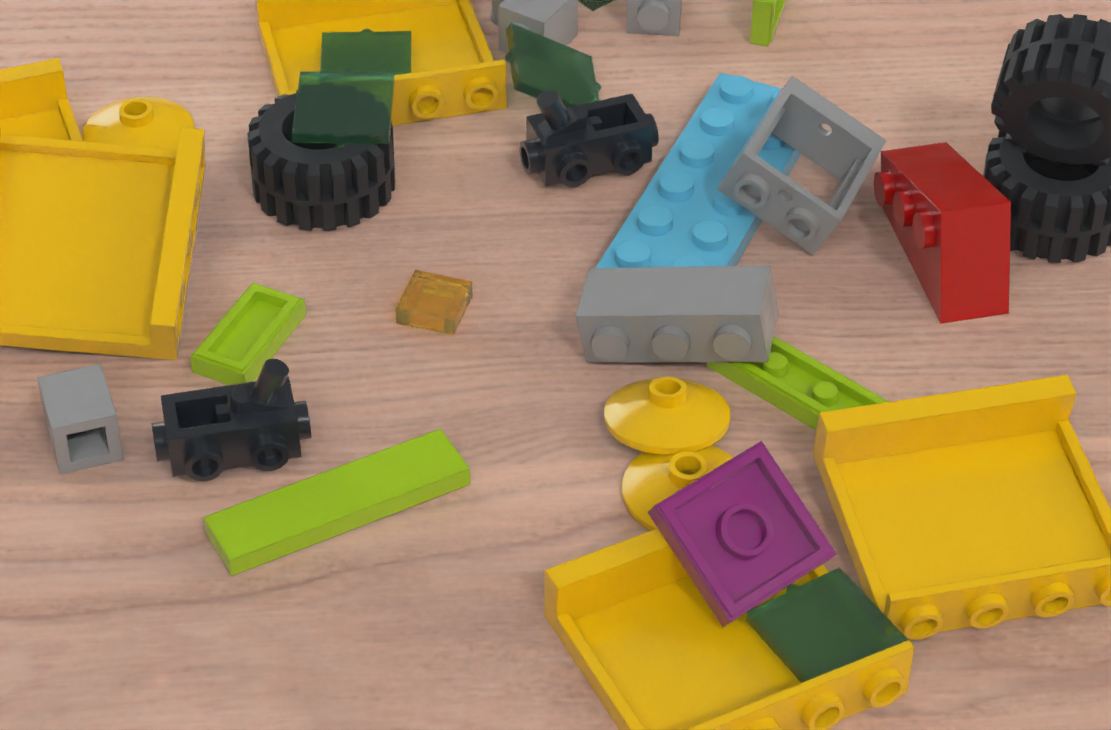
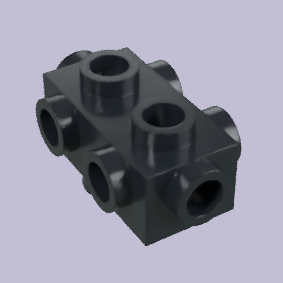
M547 90L537 98V105L542 113L526 116V140L521 141L519 145L521 162L526 174L538 173L545 186L563 183L567 187H577L584 184L592 175L616 171L621 175L633 174L640 170L645 163L652 162V147L657 146L659 142L658 128L654 117L650 113L645 114L633 93L565 108L558 93L555 90Z
M267 359L257 381L160 395L164 422L151 423L157 462L170 460L173 477L188 475L196 481H209L218 477L227 468L253 465L261 471H274L283 467L289 459L302 457L300 440L311 438L309 412L306 400L294 402L288 376V366L281 360Z

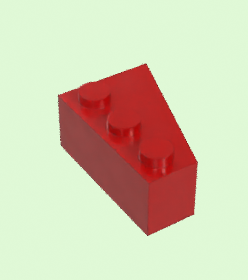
M947 142L881 151V172H876L874 175L876 201L883 208L940 324L1009 314L1011 202Z

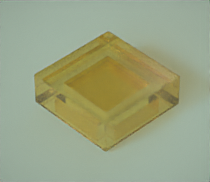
M415 269L395 307L396 324L454 336L473 297L472 281Z

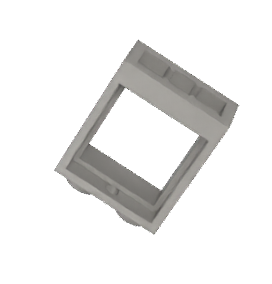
M791 76L760 119L717 189L814 255L842 221L887 140L800 80ZM821 124L829 125L832 130H825ZM771 133L839 179L827 203L757 156Z

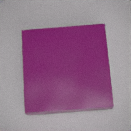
M762 441L659 502L648 511L649 516L723 628L837 555Z

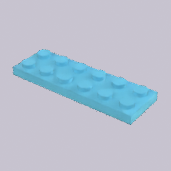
M720 73L596 268L736 266L762 220L717 188L760 119L782 88L751 81L743 76H731ZM771 133L757 156L788 177L801 153Z

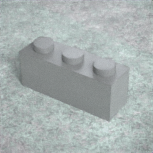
M771 266L589 268L576 313V321L586 363L768 362L778 316Z

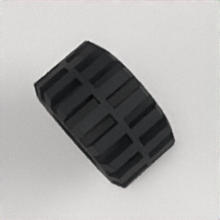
M1061 14L1048 15L1046 22L1035 19L1027 23L1025 30L1018 29L1012 36L1011 43H1008L993 95L991 113L996 115L994 120L996 127L999 131L1007 133L1005 139L1013 146H1021L1024 148V153L1034 158L1039 156L1047 159V163L1055 165L1064 163L1070 164L1071 167L1085 168V164L1102 166L1109 163V159H1111V22L1103 19L1097 22L1087 19V15L1074 14L1073 18H1065Z
M321 87L317 90L306 88L296 90V93L292 95L283 94L274 98V104H265L258 110V117L251 119L247 136L253 196L256 203H261V210L267 216H277V222L286 226L296 224L299 225V229L309 231L313 228H324V231L336 230L337 226L346 225L351 227L360 224L361 218L371 219L379 213V206H387L391 200V191H395L396 183L392 121L388 119V112L383 107L376 106L374 99L368 96H357L356 91L348 89L339 91L333 90V87Z
M999 131L998 138H992L988 146L983 176L1011 202L1010 251L1018 250L1023 252L1024 257L1034 260L1036 257L1047 259L1048 262L1061 263V259H1069L1072 262L1084 261L1086 255L1097 257L1105 253L1106 247L1111 246V159H1109V163L1106 165L1095 166L1093 164H1085V168L1071 167L1070 164L1064 163L1055 165L1047 163V159L1039 156L1034 158L1024 153L1023 147L1013 146L1005 139L1006 132Z

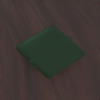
M510 23L505 30L508 53L505 55V59L510 63L514 90L534 98H538L544 91L555 90L565 108L599 101L598 92L601 89V85L596 82L592 56Z
M363 29L361 32H322L319 86L411 73V31L372 32L371 29Z
M344 69L342 72H300L292 128V142L335 143L338 147H343L347 143L389 144L395 72H353L352 69Z
M840 567L801 586L790 584L787 586L785 594L749 610L746 614L747 623L801 683L908 640Z

